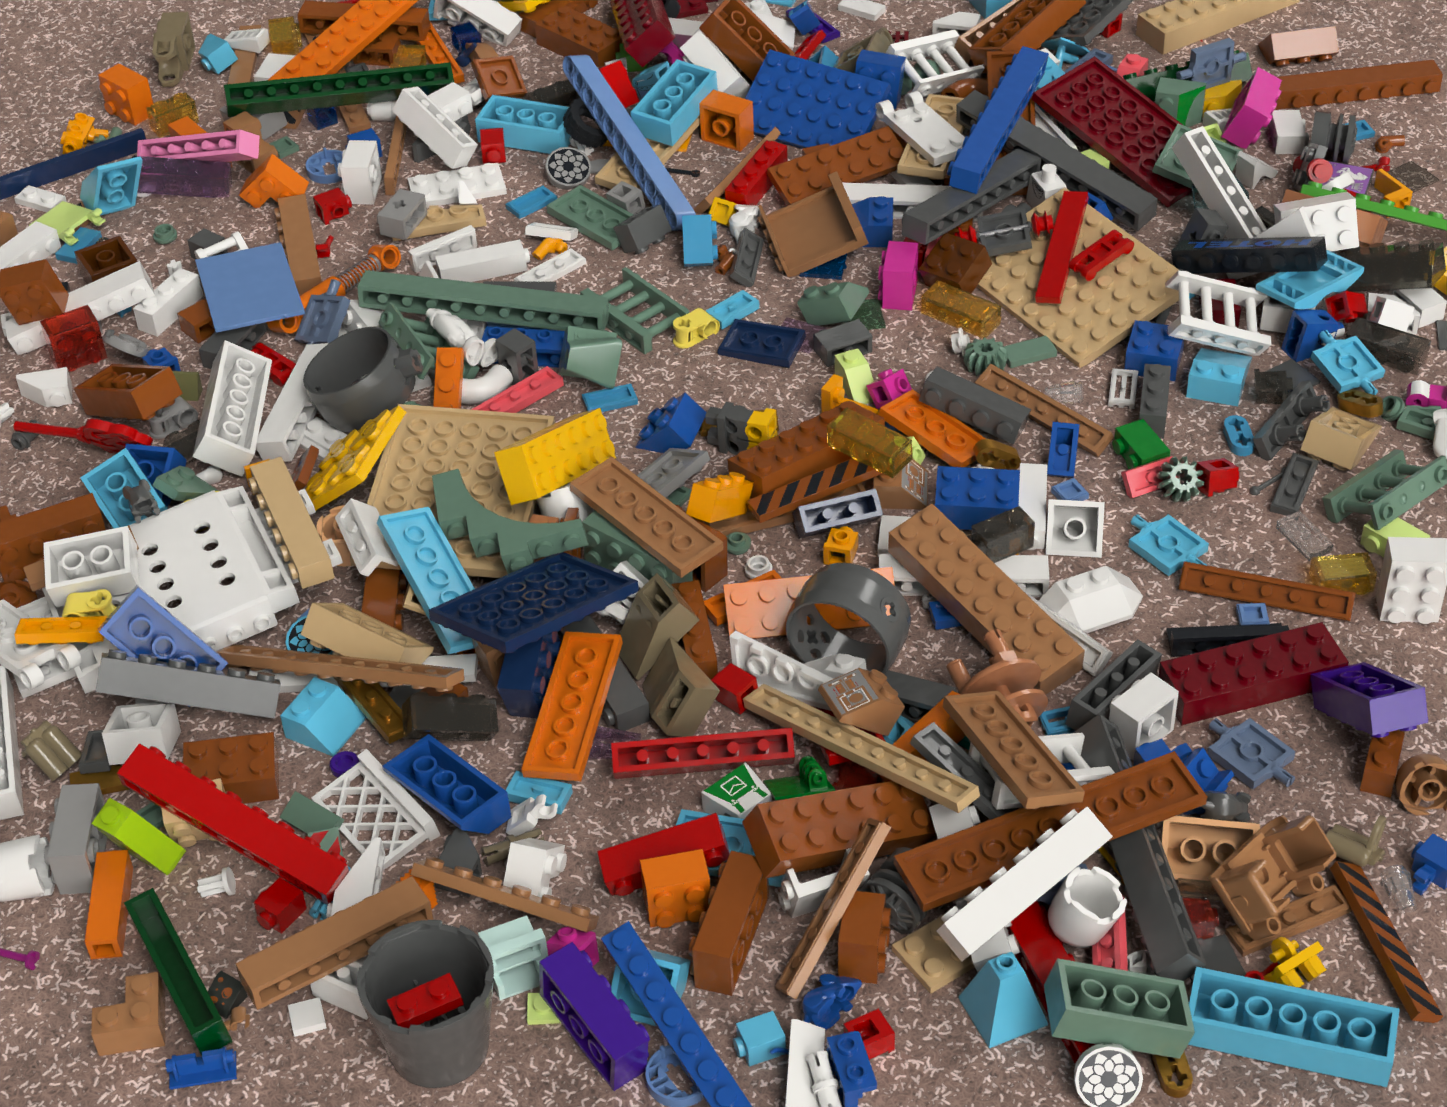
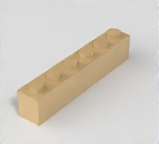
M282 457L250 466L252 478H248L250 488L253 494L258 493L256 499L260 510H266L264 517L268 527H274L271 530L276 545L282 544V546H279L284 562H290L287 565L292 579H298L302 589L334 579L331 559Z

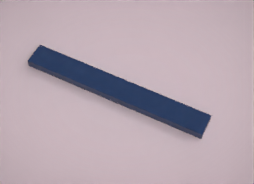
M142 128L0 176V200L19 194L28 185L37 188L137 153L138 140H146L145 132Z

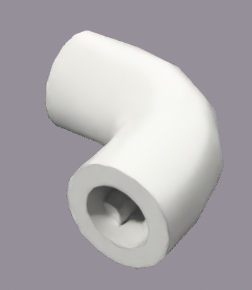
M496 364L482 377L476 379L463 378L461 403L468 405L481 404L506 390L513 382L511 372L506 367Z

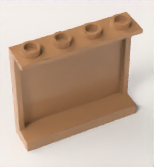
M837 171L828 175L832 183L831 187L768 215L765 214L762 205L758 206L761 212L758 219L768 243H771L769 247L780 272L784 270L787 277L799 275L869 244Z

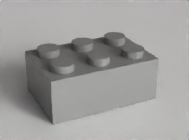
M99 783L62 785L60 796L55 799V820L51 821L49 825L50 844L45 846L44 860L51 867L52 883L57 884L60 894L91 893L96 853L105 852L108 839L91 824L105 804Z

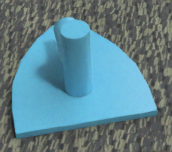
M1062 37L1047 40L1041 44L1044 48L1056 51L1055 57L1060 61L1059 67L1061 69L1063 61L1074 64L1079 60V57L1075 55L1085 56L1090 52L1086 47L1076 45L1075 42Z

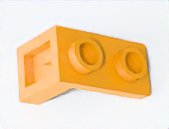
M1383 169L1377 170L1374 187L1385 195L1383 199L1395 202L1394 207L1404 209L1405 205L1410 206L1413 191Z
M833 374L821 388V413L829 411L845 401H852L877 415L879 413V410L845 398L843 377Z

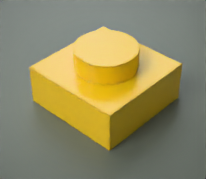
M714 197L709 211L712 221L729 227V219L737 211L734 208L736 203Z

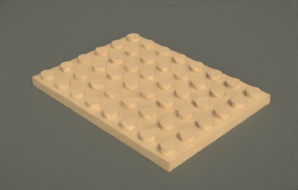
M1065 187L1027 212V221L1031 223L1033 213L1040 217L1043 216L1046 210L1047 215L1052 214L1053 225L1055 226L1063 193L1069 190ZM1087 204L1073 258L1112 230L1119 231L1123 238H1129L1134 242V248L1129 254L1119 256L1098 271L1091 281H1086L1081 277L1080 272L1076 273L1070 269L1061 304L1036 303L1035 295L1053 229L1049 230L1050 235L1046 231H1041L1039 237L1033 233L1032 229L1030 232L1032 249L990 256L992 265L977 285V288L1039 337L1046 335L1058 352L1081 368L1129 336L1135 320L1150 321L1179 301L1178 290L1165 287V283L1179 269Z
M398 404L406 411V414L384 448L367 502L368 505L377 508L380 516L429 507L438 522L432 475L459 469L466 489L484 508L505 518L529 522L536 499L514 505L510 504L494 452L555 424L554 416ZM469 535L448 540L468 576L501 578L508 575L500 552L477 558L469 540ZM350 556L351 566H356L352 556ZM383 561L376 567L402 570L399 565L394 566Z

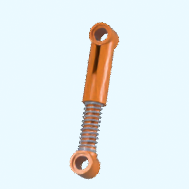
M373 245L369 249L367 257L341 272L338 276H330L300 295L304 310H306L311 295H321L327 292L331 279L341 282L336 296L345 297L348 290L358 285L366 270L381 272L385 269L396 268L401 261L399 249L394 245ZM303 315L284 318V325L283 319L267 322V326L273 332L292 334L298 330Z

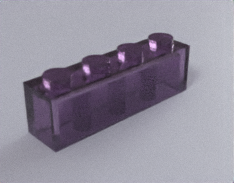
M141 156L142 166L137 193L210 198L230 197L232 187L231 162Z

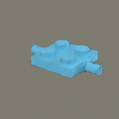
M1328 330L1322 331L1319 334V338L1325 343V346L1312 351L1311 360L1335 389L1342 393L1360 387L1365 393L1376 395L1378 390L1371 382L1383 378L1385 369L1357 336L1336 340Z
M1169 514L1159 521L1149 523L1139 515L1132 518L1131 524L1141 531L1129 539L1128 547L1167 576L1181 569L1184 561L1207 565L1199 560L1198 557L1208 551L1209 543Z

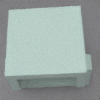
M527 915L478 932L479 937L484 941L491 953L494 966L493 986L500 1000L540 986L539 961L548 957L546 937L541 928L533 929Z

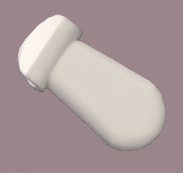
M1439 409L1433 412L1435 425L1433 451L1437 457L1443 455L1447 459V409Z

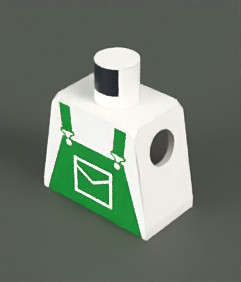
M747 763L742 764L701 792L702 809L705 813H717V815L745 819L757 804L772 802L771 792Z

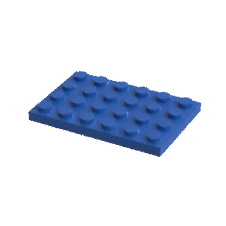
M769 49L745 99L753 101L754 135L765 137L776 127L781 132V135L775 141L803 149L826 143L832 146L869 133L877 118L875 104L886 100L891 86L888 82Z

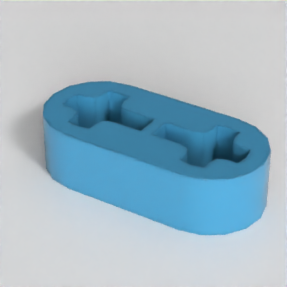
M1238 415L1227 417L1224 420L1223 433L1231 452L1238 456L1252 454L1255 445L1253 441L1254 436L1247 420Z

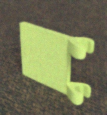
M62 201L34 222L37 221L56 229L59 238L72 246L79 241L78 238L72 235L75 233L74 229L88 219L96 226H100L106 220L100 217V214L103 213L100 208L91 210Z

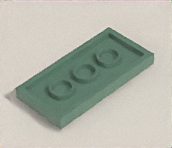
M582 185L577 186L546 205L548 214L570 227L577 228L579 232L610 250H614L621 245L613 227L634 215Z

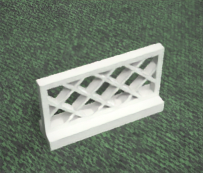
M365 749L357 755L359 763L315 794L311 799L329 811L336 812V815L341 818L343 813L357 812L355 822L343 823L339 831L361 855L375 837H379L380 830H394L392 841H382L384 848H390L389 855L385 857L384 870L424 840L428 839L431 842L441 835L430 815L393 777L383 770L379 761ZM360 774L364 777L363 787H349L350 781ZM380 794L379 804L365 805L367 795ZM331 795H340L338 805H325L323 800ZM347 795H361L359 805H345ZM363 812H377L375 823H361ZM384 812H397L396 822H382ZM359 830H373L371 841H358ZM400 830H413L416 833L408 840L398 841Z

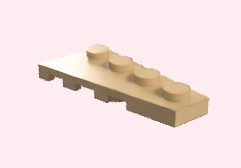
M439 205L429 206L428 214L407 239L457 231L470 225L474 228L487 226L482 205H451L449 209H443ZM393 238V241L402 240L398 238Z

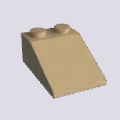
M1332 407L1327 412L1311 420L1300 450L1307 452V456L1319 461L1325 459L1332 462V466L1337 469L1351 470L1357 466L1382 426Z

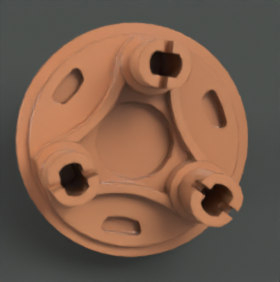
M996 629V631L991 630L983 637L993 655L989 659L991 666L983 669L972 678L961 659L951 661L947 664L946 668L959 694L1000 691L1031 728L1033 722L1038 720V717L1045 711L1048 705V698L1044 691L1033 689L1041 677V669L1037 662L1033 660L1017 658L1014 650L1009 649L999 629Z

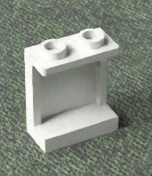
M851 848L846 849L841 866L843 865ZM787 869L784 880L781 882V890L778 893V899L783 911L788 910L791 918H795L818 910L838 872L805 883H799L794 869ZM869 871L866 872L856 891H861L862 886L868 881Z

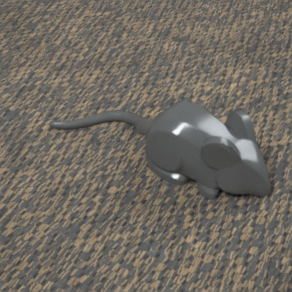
M145 479L140 480L139 485L136 487L125 486L122 490L137 523H141V516L143 515L150 517L160 514L157 501L151 494L150 485Z
M1205 791L1207 801L1205 805L1201 806L1205 809V814L1201 815V818L1224 821L1235 819L1236 822H1248L1250 820L1248 803L1251 801V796L1249 794L1238 792L1235 795L1225 791Z

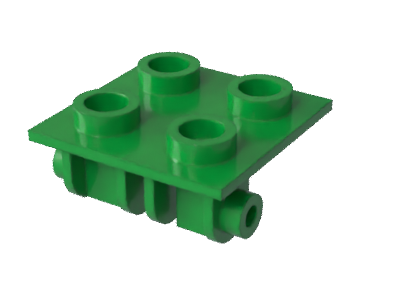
M804 756L800 759L799 776L763 780L764 785L771 792L775 800L835 791V788L827 779L826 772L812 756Z

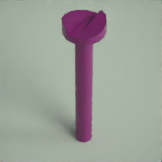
M0 948L1 957L25 962V967L30 970L36 968L35 963L40 958V953L32 950L26 955Z

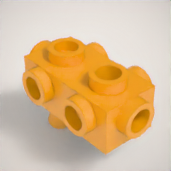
M76 113L74 120H69L67 130L62 134L60 142L63 145L62 154L86 147L89 141L94 142V139L99 137V135H103L106 139L108 137V130L94 129L95 118L84 113Z

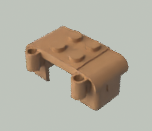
M1281 815L1266 823L1245 841L1208 877V880L1242 934H1249L1253 940H1259L1276 935L1281 931V923L1276 916L1290 903V897L1282 899L1288 892L1292 890L1295 896L1304 897L1324 889V880L1317 872L1323 871L1336 858L1337 854L1313 816L1308 815L1288 822L1286 817Z

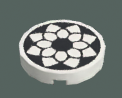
M1101 1043L1093 1045L1084 1051L1075 1063L1074 1084L1076 1091L1084 1103L1090 1107H1126L1135 1100L1141 1090L1143 1081L1141 1066L1133 1053L1120 1044L1103 1045Z

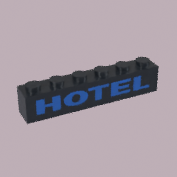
M1325 236L1182 240L1171 250L1173 266L1191 274L1318 271L1328 260Z

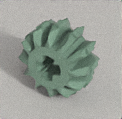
M983 337L982 340L974 339L973 343L967 344L964 362L968 372L975 371L977 377L990 364L1004 371L1007 352L1006 348L1003 347V342H996L995 338L989 340Z
M1183 456L1180 461L1177 457H1172L1169 463L1164 462L1161 465L1163 471L1158 472L1156 477L1163 480L1157 485L1159 489L1165 487L1166 491L1163 497L1167 498L1172 494L1173 502H1178L1180 498L1184 502H1188L1191 496L1195 497L1199 494L1197 487L1203 486L1204 482L1197 478L1203 474L1202 470L1195 471L1194 468L1197 462L1193 461L1188 464L1187 457Z

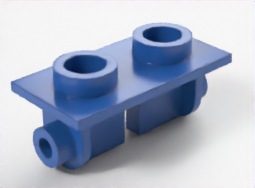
M226 1046L222 1047V1049L203 1051L201 1057H196L195 1053L178 1056L175 1054L172 1055L171 1059H166L165 1061L166 1071L169 1073L170 1090L237 1079V1053L233 1049L227 1050Z

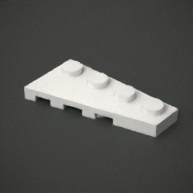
M1302 206L1254 238L1316 236ZM1260 272L1226 274L1229 279L1237 280Z
M736 630L729 636L732 664L756 677L758 687L766 684L808 705L831 711L818 689L821 684L833 680V678Z

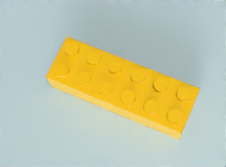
M600 408L574 414L494 452L511 505L539 499L577 479L610 457L616 459L615 447L610 440L606 428L607 422Z

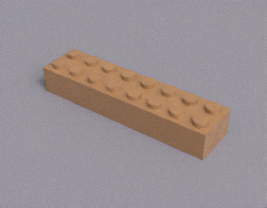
M931 503L889 532L888 552L990 653L991 651L983 637L987 632L999 629L1009 649L1014 650L1017 658H1025L1037 662L1041 669V677L1033 689H1040L1045 694H1048L1082 670L1085 650L934 504Z

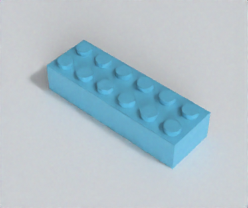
M1196 967L1189 1001L1195 1033L1188 1045L1373 1085L1388 1086L1394 1061L1399 1008Z

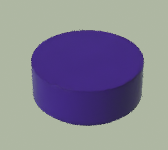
M339 752L331 758L330 769L332 774L338 778L360 761L357 754L353 752Z

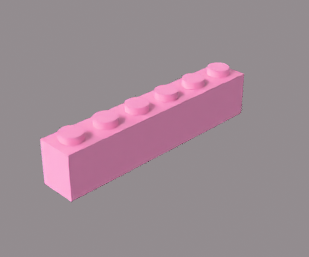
M243 130L138 140L137 157L141 156L142 165L152 168L258 159L260 136Z

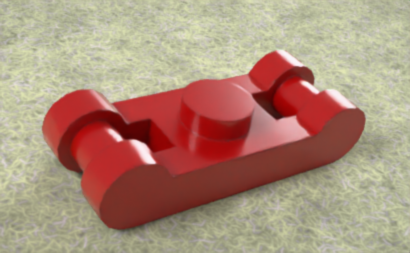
M1112 230L1070 261L1069 268L1076 273L1080 272L1081 277L1086 281H1091L1098 271L1119 256L1129 254L1134 248V242L1129 238H1123L1119 231Z
M261 342L253 345L250 351L272 360L269 378L276 385L284 386L296 364Z

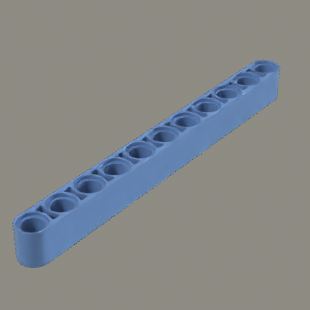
M589 55L564 57L563 71L652 206L661 204L672 231L683 230L682 216L696 215L694 209Z

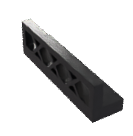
M1281 623L1166 628V635L1171 657H1182L1287 631L1289 627L1288 625L1282 626Z

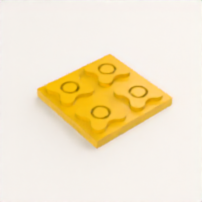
M398 405L390 411L385 409L376 418L368 420L360 430L354 429L346 437L338 439L329 448V453L318 466L320 471L312 476L305 489L314 505L315 511L364 482L406 414L403 408Z

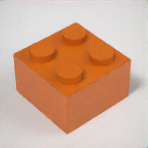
M119 63L98 75L100 90L105 101L104 107L110 115L114 114L120 117L123 122H129L136 126L156 114L146 77Z
M712 90L699 103L701 140L741 152L754 139L753 101Z
M703 849L640 860L643 898L650 928L657 926L668 928L674 923L684 921L699 922L702 911H707L709 908L708 899L711 890L710 877Z

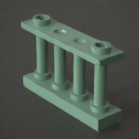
M627 267L622 269L623 283L599 295L586 288L580 292V295L609 298V301L627 291L635 294V296L617 306L609 303V320L606 327L612 332L618 333L619 337L643 354L652 351V337L672 327L673 321L676 318L690 313L685 306L680 305ZM643 302L651 305V307L633 317L624 314ZM660 312L667 316V318L648 329L640 325Z
M391 302L388 303L385 311L381 314L378 322L379 325L398 342L401 349H416L420 354L423 371L417 377L423 380L429 369H436V359L434 358H436L437 347H450V345L432 327L428 317L424 322L404 318L394 303ZM464 360L463 378L474 379L480 369L478 365L471 366Z
M1393 450L1322 497L1328 520L1338 523L1353 512L1371 515L1374 530H1380L1447 484L1446 456L1441 455L1423 467L1406 464L1403 450Z

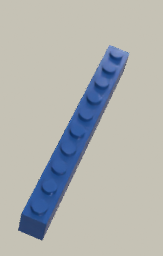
M1022 46L1019 53L1014 54L1011 65H1008L1004 77L1001 76L998 87L994 88L991 100L986 101L984 112L979 113L977 123L972 125L970 135L965 137L962 149H958L955 162L951 161L947 172V175L951 176L949 186L977 194L1032 97L1033 92L1045 74L1049 53Z

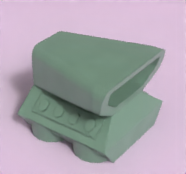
M568 326L565 330L562 344L559 375L585 378L603 387L613 389L622 350V340L617 338L618 333L608 332L604 329L593 330L581 326Z

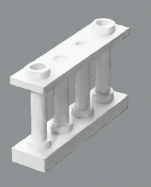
M955 30L890 44L886 51V54L906 57L904 71L915 84L912 92L919 91L922 97L942 92L944 88L958 80L980 78L985 68L983 65L969 67L954 47L959 35ZM941 54H948L960 70L954 71ZM925 57H932L944 74L938 75ZM908 61H916L929 78L922 79Z
M1179 270L1165 283L1166 288L1178 290L1180 316L1168 326V336L1252 356L1261 355L1271 346V336L1257 332L1256 307L1268 295L1252 287H1244ZM1189 293L1201 296L1202 320L1190 316ZM1212 299L1223 301L1225 325L1213 321ZM1234 304L1245 306L1247 330L1235 327Z
M1083 733L1038 736L1060 763L1070 762L1075 769L1067 771L1080 786L1115 773L1110 766L1089 767L1081 757L1085 737ZM971 742L968 755L984 770H987L995 781L991 801L995 809L1023 807Z

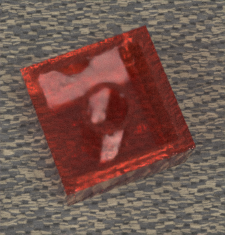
M88 305L40 321L50 358L56 369L67 367L68 372L108 358L98 321Z

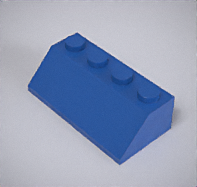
M430 734L382 766L387 774L461 830L490 834L512 817L508 792Z

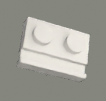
M316 417L307 424L305 436L301 440L299 447L307 450L313 445L319 449L317 458L323 460L329 453V448L338 439H343L347 434Z

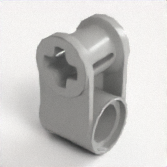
M177 397L174 399V404L166 408H160L155 412L156 415L153 418L147 420L151 427L149 430L150 436L155 439H163L189 427V424L190 426L195 424L198 419L197 410L182 397Z

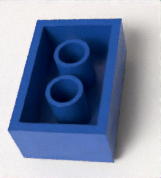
M938 466L935 506L958 529L988 531L989 522H1018L1020 470Z

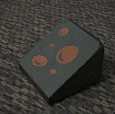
M223 971L216 975L208 990L217 1011L225 1019L231 1015L233 1008L238 1007L248 997L241 982Z

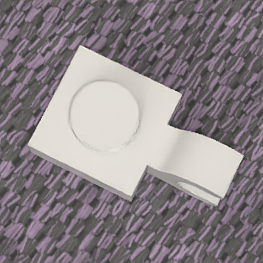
M544 794L537 796L536 799L528 798L510 809L512 817L508 820L506 833L518 836L533 830L539 818L551 819L555 817L558 804L554 803L551 806H545L546 795Z

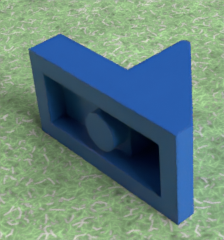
M808 0L789 11V18L802 35L807 34L820 25V21L813 12Z
M1052 423L1047 476L1074 478L1080 424Z

